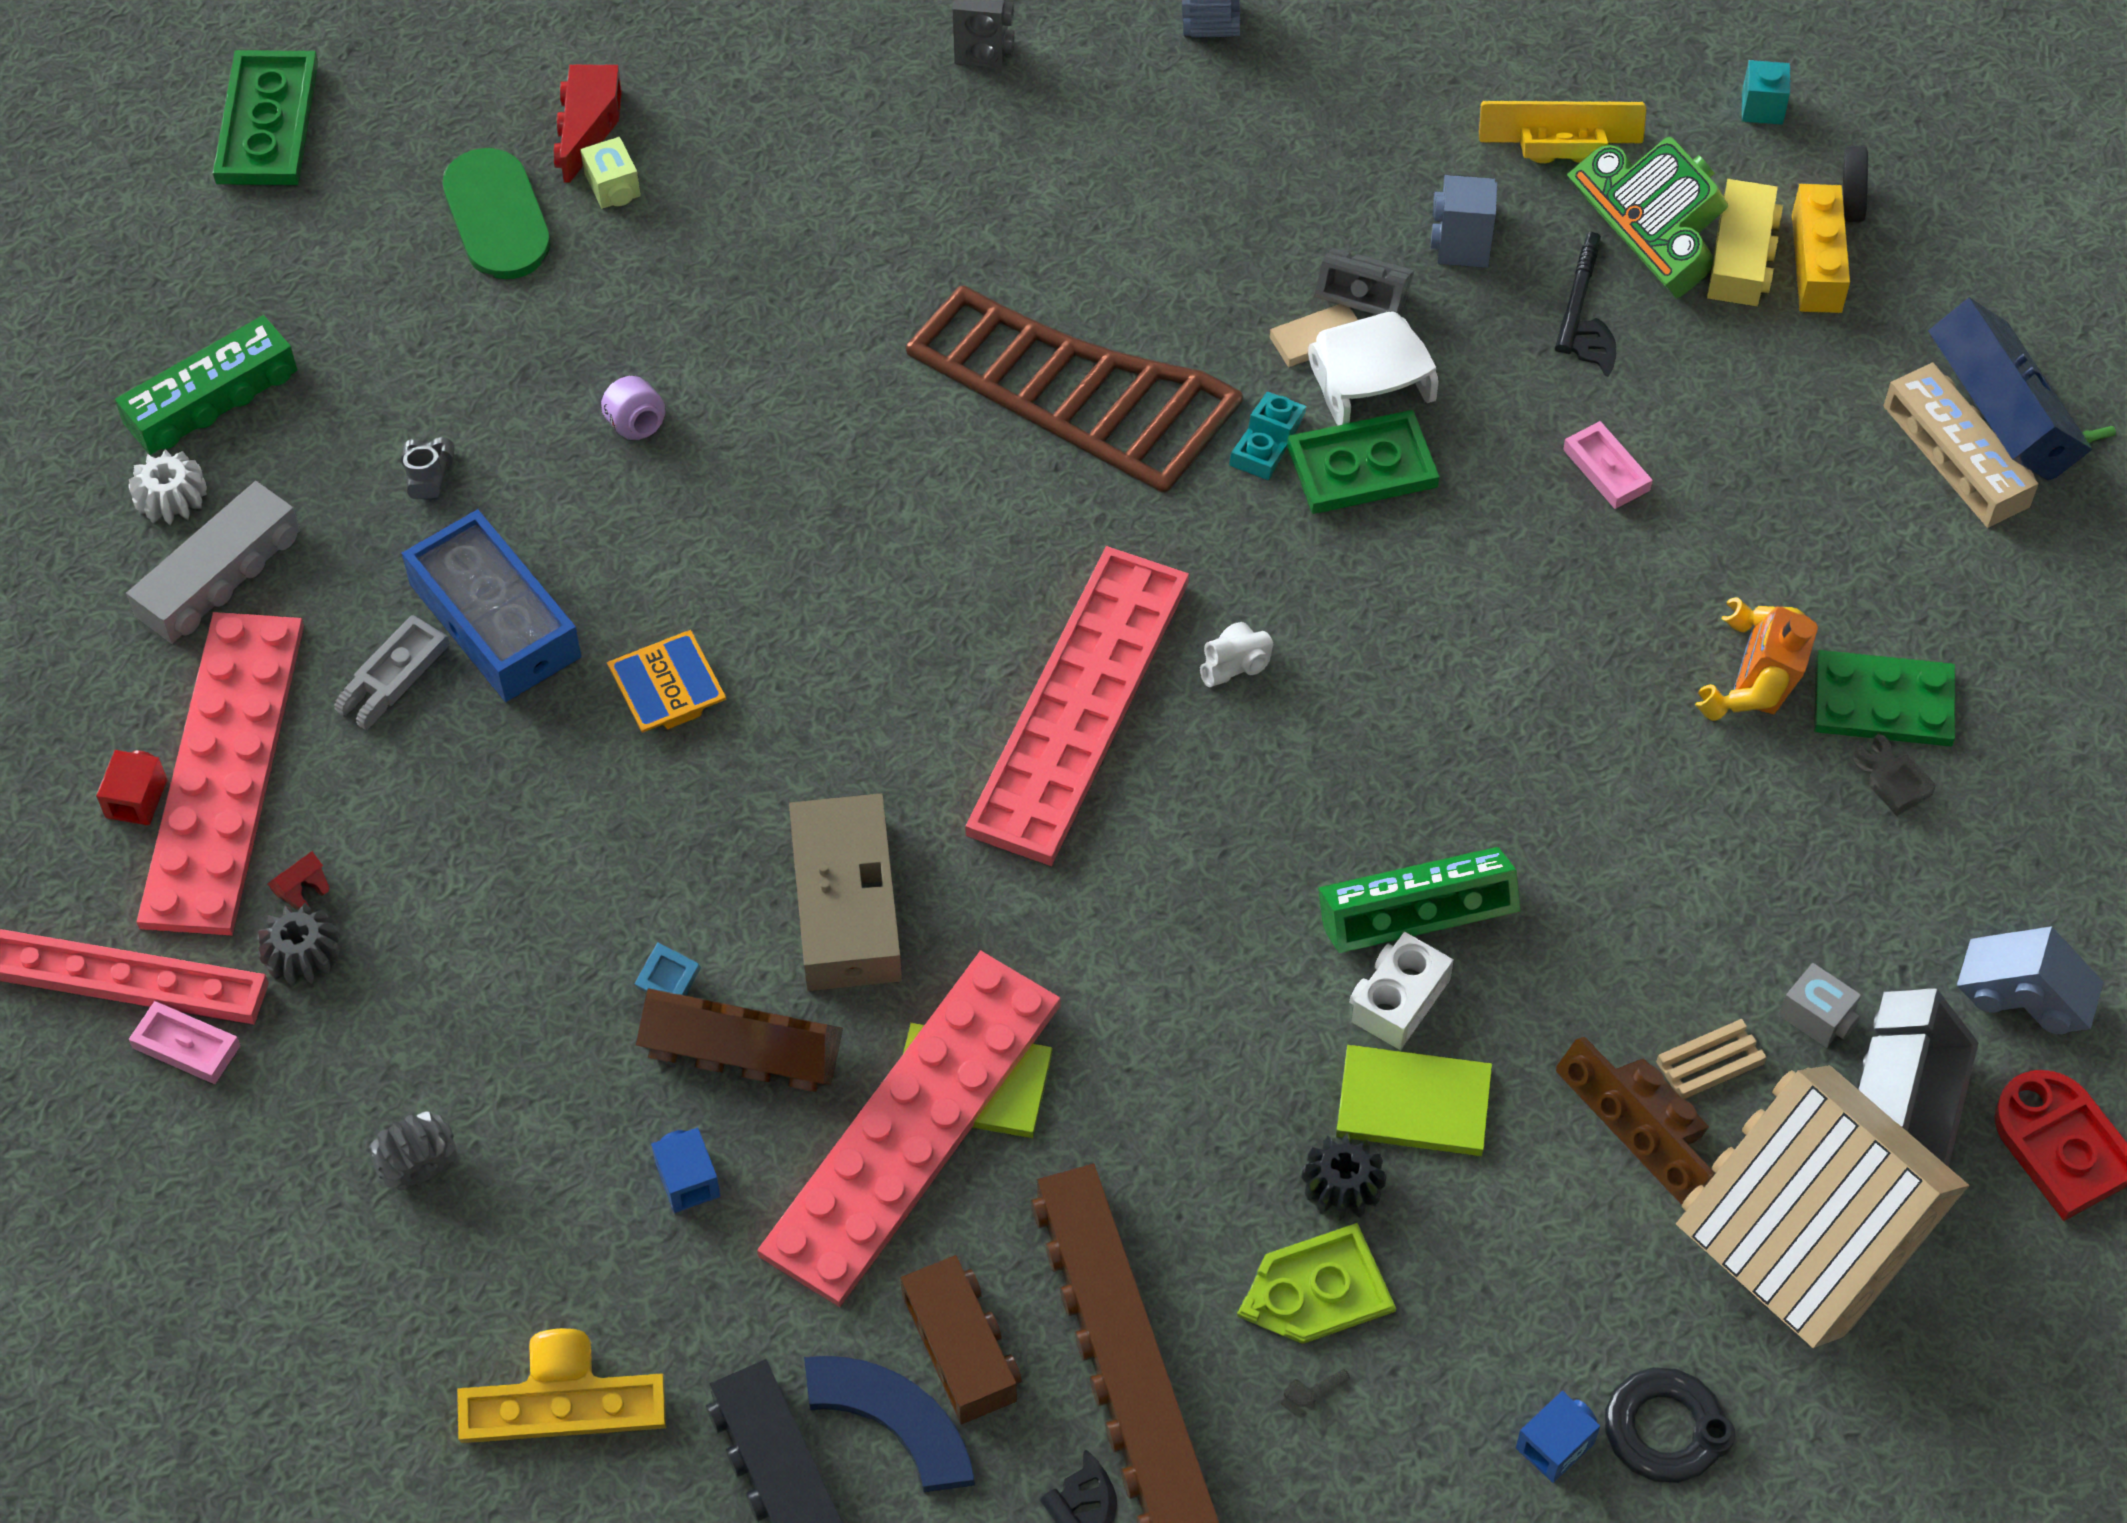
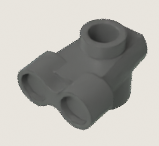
M440 437L430 443L411 439L403 444L401 464L405 468L407 493L410 498L431 499L439 496L445 470L452 465L455 446L450 439Z

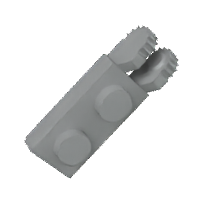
M411 615L354 674V679L337 696L334 709L341 715L347 716L365 697L366 692L372 694L366 704L359 709L356 718L357 725L368 730L386 711L388 705L392 706L450 645L448 636L416 616Z

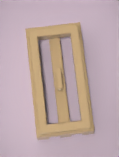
M1740 1019L1659 1054L1656 1062L1672 1088L1682 1099H1686L1765 1064L1767 1057L1762 1050H1757L1755 1038L1752 1034L1748 1035L1746 1033L1747 1026ZM1737 1037L1738 1039L1675 1068L1671 1066L1732 1038ZM1743 1051H1746L1748 1054L1746 1057L1684 1084L1680 1080Z

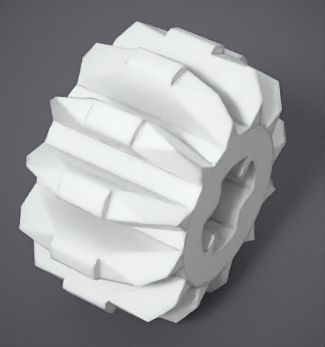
M166 449L162 456L158 458L147 454L146 465H134V477L129 479V490L133 497L132 500L139 513H146L147 518L152 523L156 522L163 515L164 520L171 526L175 514L179 513L180 516L189 520L190 512L188 507L191 509H202L201 497L207 495V486L199 464L196 463V460H189L183 451L173 457Z

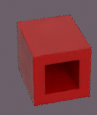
M114 750L96 795L105 818L150 826L167 782V777L159 757L140 750L133 752Z

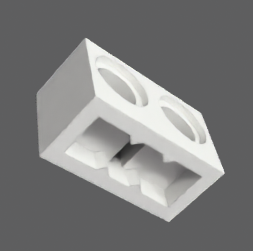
M1404 932L1394 946L1388 943L1383 948L1375 963V969L1377 970L1368 981L1363 978L1355 987L1349 1003L1354 1005L1351 1022L1401 1050L1449 983L1454 959ZM1412 969L1420 974L1407 975L1402 970ZM1389 1004L1395 1009L1382 1010L1376 1005Z

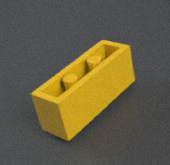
M1799 184L1792 212L1799 311L1842 313L1850 285L1842 185Z

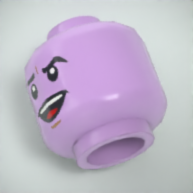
M626 376L612 383L605 391L601 401L602 413L608 423L619 435L628 440H640L649 437L657 431L665 417V404L661 396L647 381L637 376Z

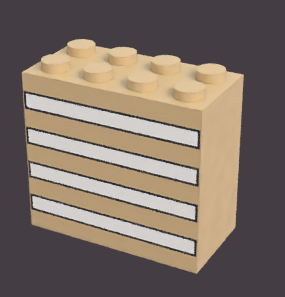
M1830 1065L1798 1070L1796 1073L1791 1070L1782 1077L1772 1092L1776 1096L1775 1100L1766 1111L1760 1109L1750 1117L1742 1129V1132L1746 1135L1736 1149L1730 1147L1719 1156L1712 1166V1170L1716 1174L1705 1187L1700 1185L1687 1196L1681 1206L1686 1212L1676 1223L1680 1229L1812 1348L1840 1339L1853 1328L1969 1187V1184Z

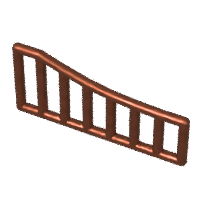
M959 286L906 345V352L910 357L1160 492H1167L1173 487L1243 402L1241 391L1204 371L1113 351L1074 338L1011 310L967 286ZM964 305L984 314L948 356L928 347ZM1000 323L1020 332L983 375L963 366ZM1036 340L1057 348L1054 354L1018 395L998 385ZM1074 355L1097 363L1054 414L1034 404L1036 399ZM1115 368L1139 374L1090 433L1069 423ZM1157 379L1183 384L1125 453L1105 442ZM1200 390L1221 400L1162 472L1141 462Z

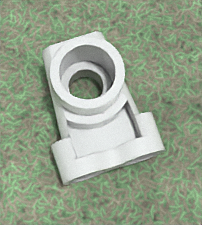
M1238 622L1226 628L1219 639L1207 642L1204 647L1206 663H1203L1200 667L1201 678L1205 685L1213 687L1226 683L1231 677L1246 672L1248 675L1260 673L1270 662L1273 641L1270 635L1265 631L1254 633L1246 623Z

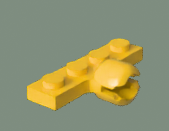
M550 1329L539 1332L531 1338L529 1343L530 1375L527 1381L523 1383L457 1388L458 1440L461 1443L666 1428L664 1375L649 1374L607 1378L593 1376L591 1341L584 1331L576 1329Z

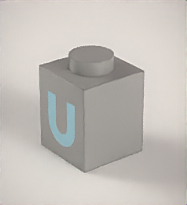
M1812 963L1786 994L1779 1016L1828 1048L1837 1036L1845 1040L1857 1025L1860 1016L1855 1011L1861 994Z

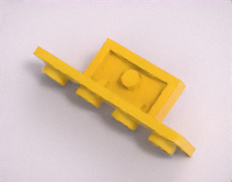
M1483 101L1480 107L1479 140L1480 142L1520 143L1524 158H1530V160L1537 163H1550L1555 158L1572 159L1574 162L1581 163L1593 151L1601 146L1608 145V143H1643L1646 105L1644 102Z

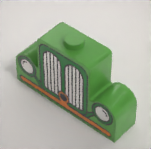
M1666 137L1637 163L1632 165L1622 149L1617 146L1606 145L1593 151L1567 174L1578 191L1676 299L1686 294L1710 272L1713 265V255L1699 235V232L1728 208V203L1717 185L1710 179L1715 173L1700 155L1692 159L1672 137Z

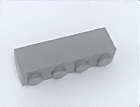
M254 481L126 592L134 616L171 644L180 636H187L193 633L205 614L214 606L220 607L227 603L233 594V590L246 578L256 577L263 570L265 561L278 550H286L294 543L297 533L300 532L294 508L259 482Z

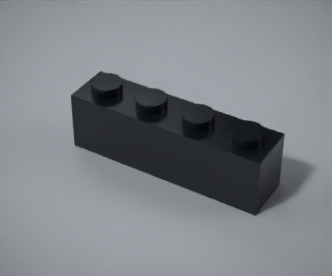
M767 1359L709 1383L713 1402L706 1405L709 1417L717 1434L726 1430L733 1446L726 1448V1453L735 1475L738 1478L746 1474L753 1490L745 1494L756 1521L759 1522L766 1518L768 1523H842Z

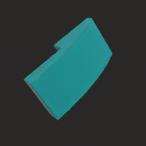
M1267 391L1250 415L1247 431L1231 452L1229 466L1269 480L1287 449L1288 436L1295 435L1305 415L1307 406Z

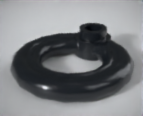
M1652 1367L1631 1374L1614 1389L1605 1408V1434L1614 1454L1632 1472L1654 1482L1680 1483L1700 1476L1719 1457L1726 1455L1731 1450L1735 1440L1733 1424L1725 1417L1716 1395L1699 1378L1679 1369ZM1657 1397L1672 1398L1683 1403L1691 1411L1696 1422L1692 1434V1442L1686 1448L1673 1453L1659 1452L1650 1448L1640 1439L1635 1428V1416L1639 1407L1647 1400ZM1716 1427L1722 1431L1724 1436L1722 1438H1713L1707 1433L1706 1429Z

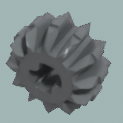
M304 903L298 912H293L285 905L283 910L284 916L278 918L268 915V928L258 930L257 939L260 944L258 956L261 963L267 966L269 974L275 980L285 976L286 982L293 987L299 979V975H304L305 980L313 984L314 970L317 969L319 972L329 974L331 968L329 960L339 959L340 950L337 944L339 934L337 928L330 923L328 915L322 909L312 913L311 908Z
M422 1112L414 1117L409 1114L400 1122L393 1121V1126L389 1129L380 1131L378 1139L374 1140L369 1146L372 1152L373 1166L379 1178L384 1180L387 1187L397 1188L398 1190H405L411 1185L419 1187L427 1180H434V1176L438 1173L447 1171L450 1167L449 1163L453 1162L458 1156L456 1144L453 1140L454 1135L449 1125L443 1121L441 1115Z

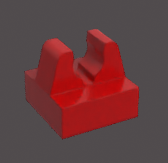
M313 851L267 883L278 898L281 897L297 910L304 903L308 905L301 894V883L305 886L314 887L321 896L329 891V885L321 868L323 864Z

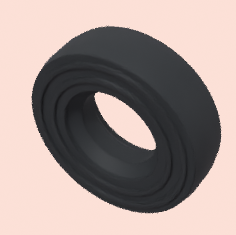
M1847 146L1844 150L1843 167L1844 218L1847 222L1865 221L1867 212L1868 150L1866 146Z

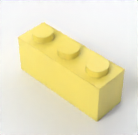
M1727 179L1724 198L1728 203V208L1720 215L1707 298L1758 306L1761 292L1769 293L1774 268L1766 267V262H1774L1778 243V236H1772L1771 229H1779L1783 205L1775 204L1777 186Z

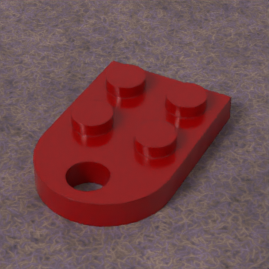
M2033 1070L2016 1076L2005 1086L1995 1108L1994 1118L1997 1132L2003 1143L2063 1221L2127 1187V1142L2079 1083L2055 1071ZM2024 1090L2033 1091L2042 1098L2044 1105L2040 1107L2027 1106L2021 1101L2018 1093Z

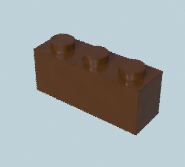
M954 1255L900 1277L904 1302L960 1424L962 1425L1017 1402L1016 1384L1022 1382L1019 1368L1012 1354L1006 1356L1002 1354L997 1343L998 1340L1002 1339L998 1323L991 1311L983 1313L977 1298L982 1297V1293L972 1269L964 1271L957 1255Z

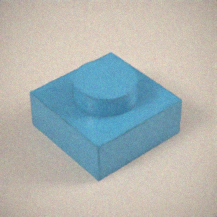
M657 942L634 984L638 989L646 993L647 989L650 988L686 996L701 970V966L699 963Z

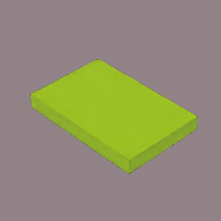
M910 1024L904 1052L924 1025ZM1037 1044L1030 1046L974 1121L972 1128L1028 1138L1034 1137L1052 1058V1047Z
M1347 1045L1336 1137L1343 1138L1348 1133L1351 1139L1368 1140L1378 1143L1482 1156L1492 1063Z

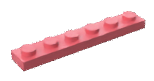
M0 929V981L148 1007H151L154 1001L183 1013L255 1025L269 985L266 974Z

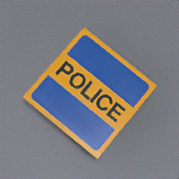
M691 629L607 662L642 733L661 725L670 729L700 717L704 708L726 700V696Z

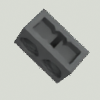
M954 0L953 36L955 64L1003 68L1005 54L1012 55L1014 49L1015 32L1014 30H1008V26H1012L1013 1Z

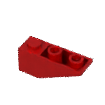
M569 65L568 81H561L560 101L561 106H565V110L557 114L558 137H562L561 143L554 144L555 168H562L564 182L570 183L583 167L581 149L603 142L619 122L622 87L618 65Z

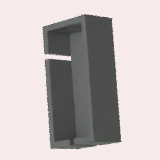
M1937 988L1884 992L1879 1012L1874 1017L1873 1026L1876 1037H1872L1869 1052L1863 1060V1075L1859 1091L1949 1167L1979 1043Z

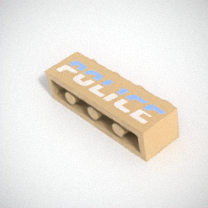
M1932 362L1890 382L1884 408L1987 528L2030 508L2039 484L2035 480L2034 474L2031 470L2012 460L1997 435L1982 419L1979 410L1966 401L1956 389L1950 377L1944 375Z

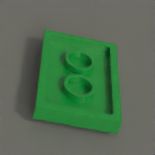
M1413 410L1288 436L1287 447L1312 514L1438 488L1439 474Z
M1818 650L1815 672L1814 732L1952 747L1955 740V664Z

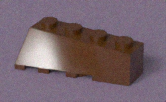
M648 988L636 1046L650 1048L648 1058L676 1063L678 1054L695 1057L694 1067L723 1073L724 1065L729 1064L743 1067L741 1077L770 1082L771 1073L790 1077L789 1087L817 1092L818 1083L831 1085L843 1028Z

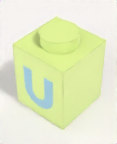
M620 137L581 149L584 173L601 209L612 205L624 206L632 199L641 196L637 170Z

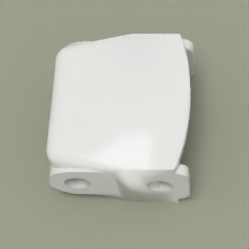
M1385 312L1323 330L1318 334L1316 342L1309 344L1308 355L1311 368L1337 426L1350 422L1351 404L1349 399L1380 395L1416 383L1424 401L1427 403L1436 401L1438 390L1436 366L1424 343L1413 332L1406 319L1396 312Z

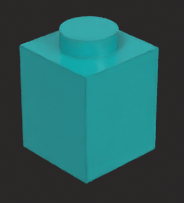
M1749 60L1742 89V122L1783 125L1790 96V63Z

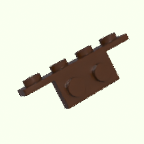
M1580 1037L1573 1042L1556 1066V1072L1682 1205L1695 1188L1700 1185L1705 1187L1714 1176L1713 1170L1689 1146V1144L1701 1138L1709 1126L1697 1114L1694 1106L1685 1099H1682L1664 1080L1662 1073L1656 1067L1650 1065L1644 1058L1615 1069L1586 1037Z

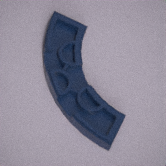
M836 1356L804 1357L810 1410L827 1409L850 1412L869 1420L874 1419L896 1435L899 1442L912 1457L921 1478L923 1492L975 1486L971 1461L957 1428L939 1404L918 1385L892 1370L864 1360Z

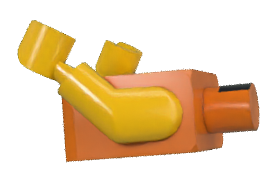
M1732 598L1726 604L1735 613L1731 616H1722L1721 619L1733 629L1743 633L1748 631L1753 625L1755 627L1751 631L1734 690H1731L1729 695L1723 696L1714 685L1710 684L1702 687L1698 692L1704 701L1697 702L1695 705L1711 721L1722 718L1729 709L1734 713L1759 710L1774 715L1803 677L1818 630L1816 622L1812 621L1811 618L1797 608L1758 606L1755 610H1752L1739 598Z

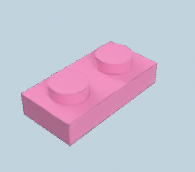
M1601 421L1565 439L1563 448L1565 453L1614 509L1651 490L1653 480Z
M154 1001L129 1038L133 1049L213 1084H216L241 1046L237 1036Z

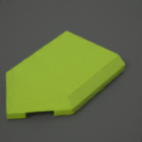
M1358 1223L1265 1254L1255 1280L1237 1313V1317L1304 1344L1396 1312V1307Z

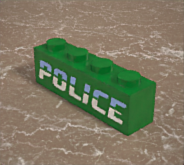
M262 315L115 398V402L123 424L146 452L151 455L160 449L167 450L174 447L181 437L197 428L209 427L216 421L218 416L233 407L247 405L256 394L268 387L284 384L298 369L290 344L270 321Z
M1499 847L1318 887L1323 926L1338 953L1399 940L1404 932L1411 936H1417L1521 912L1517 870Z

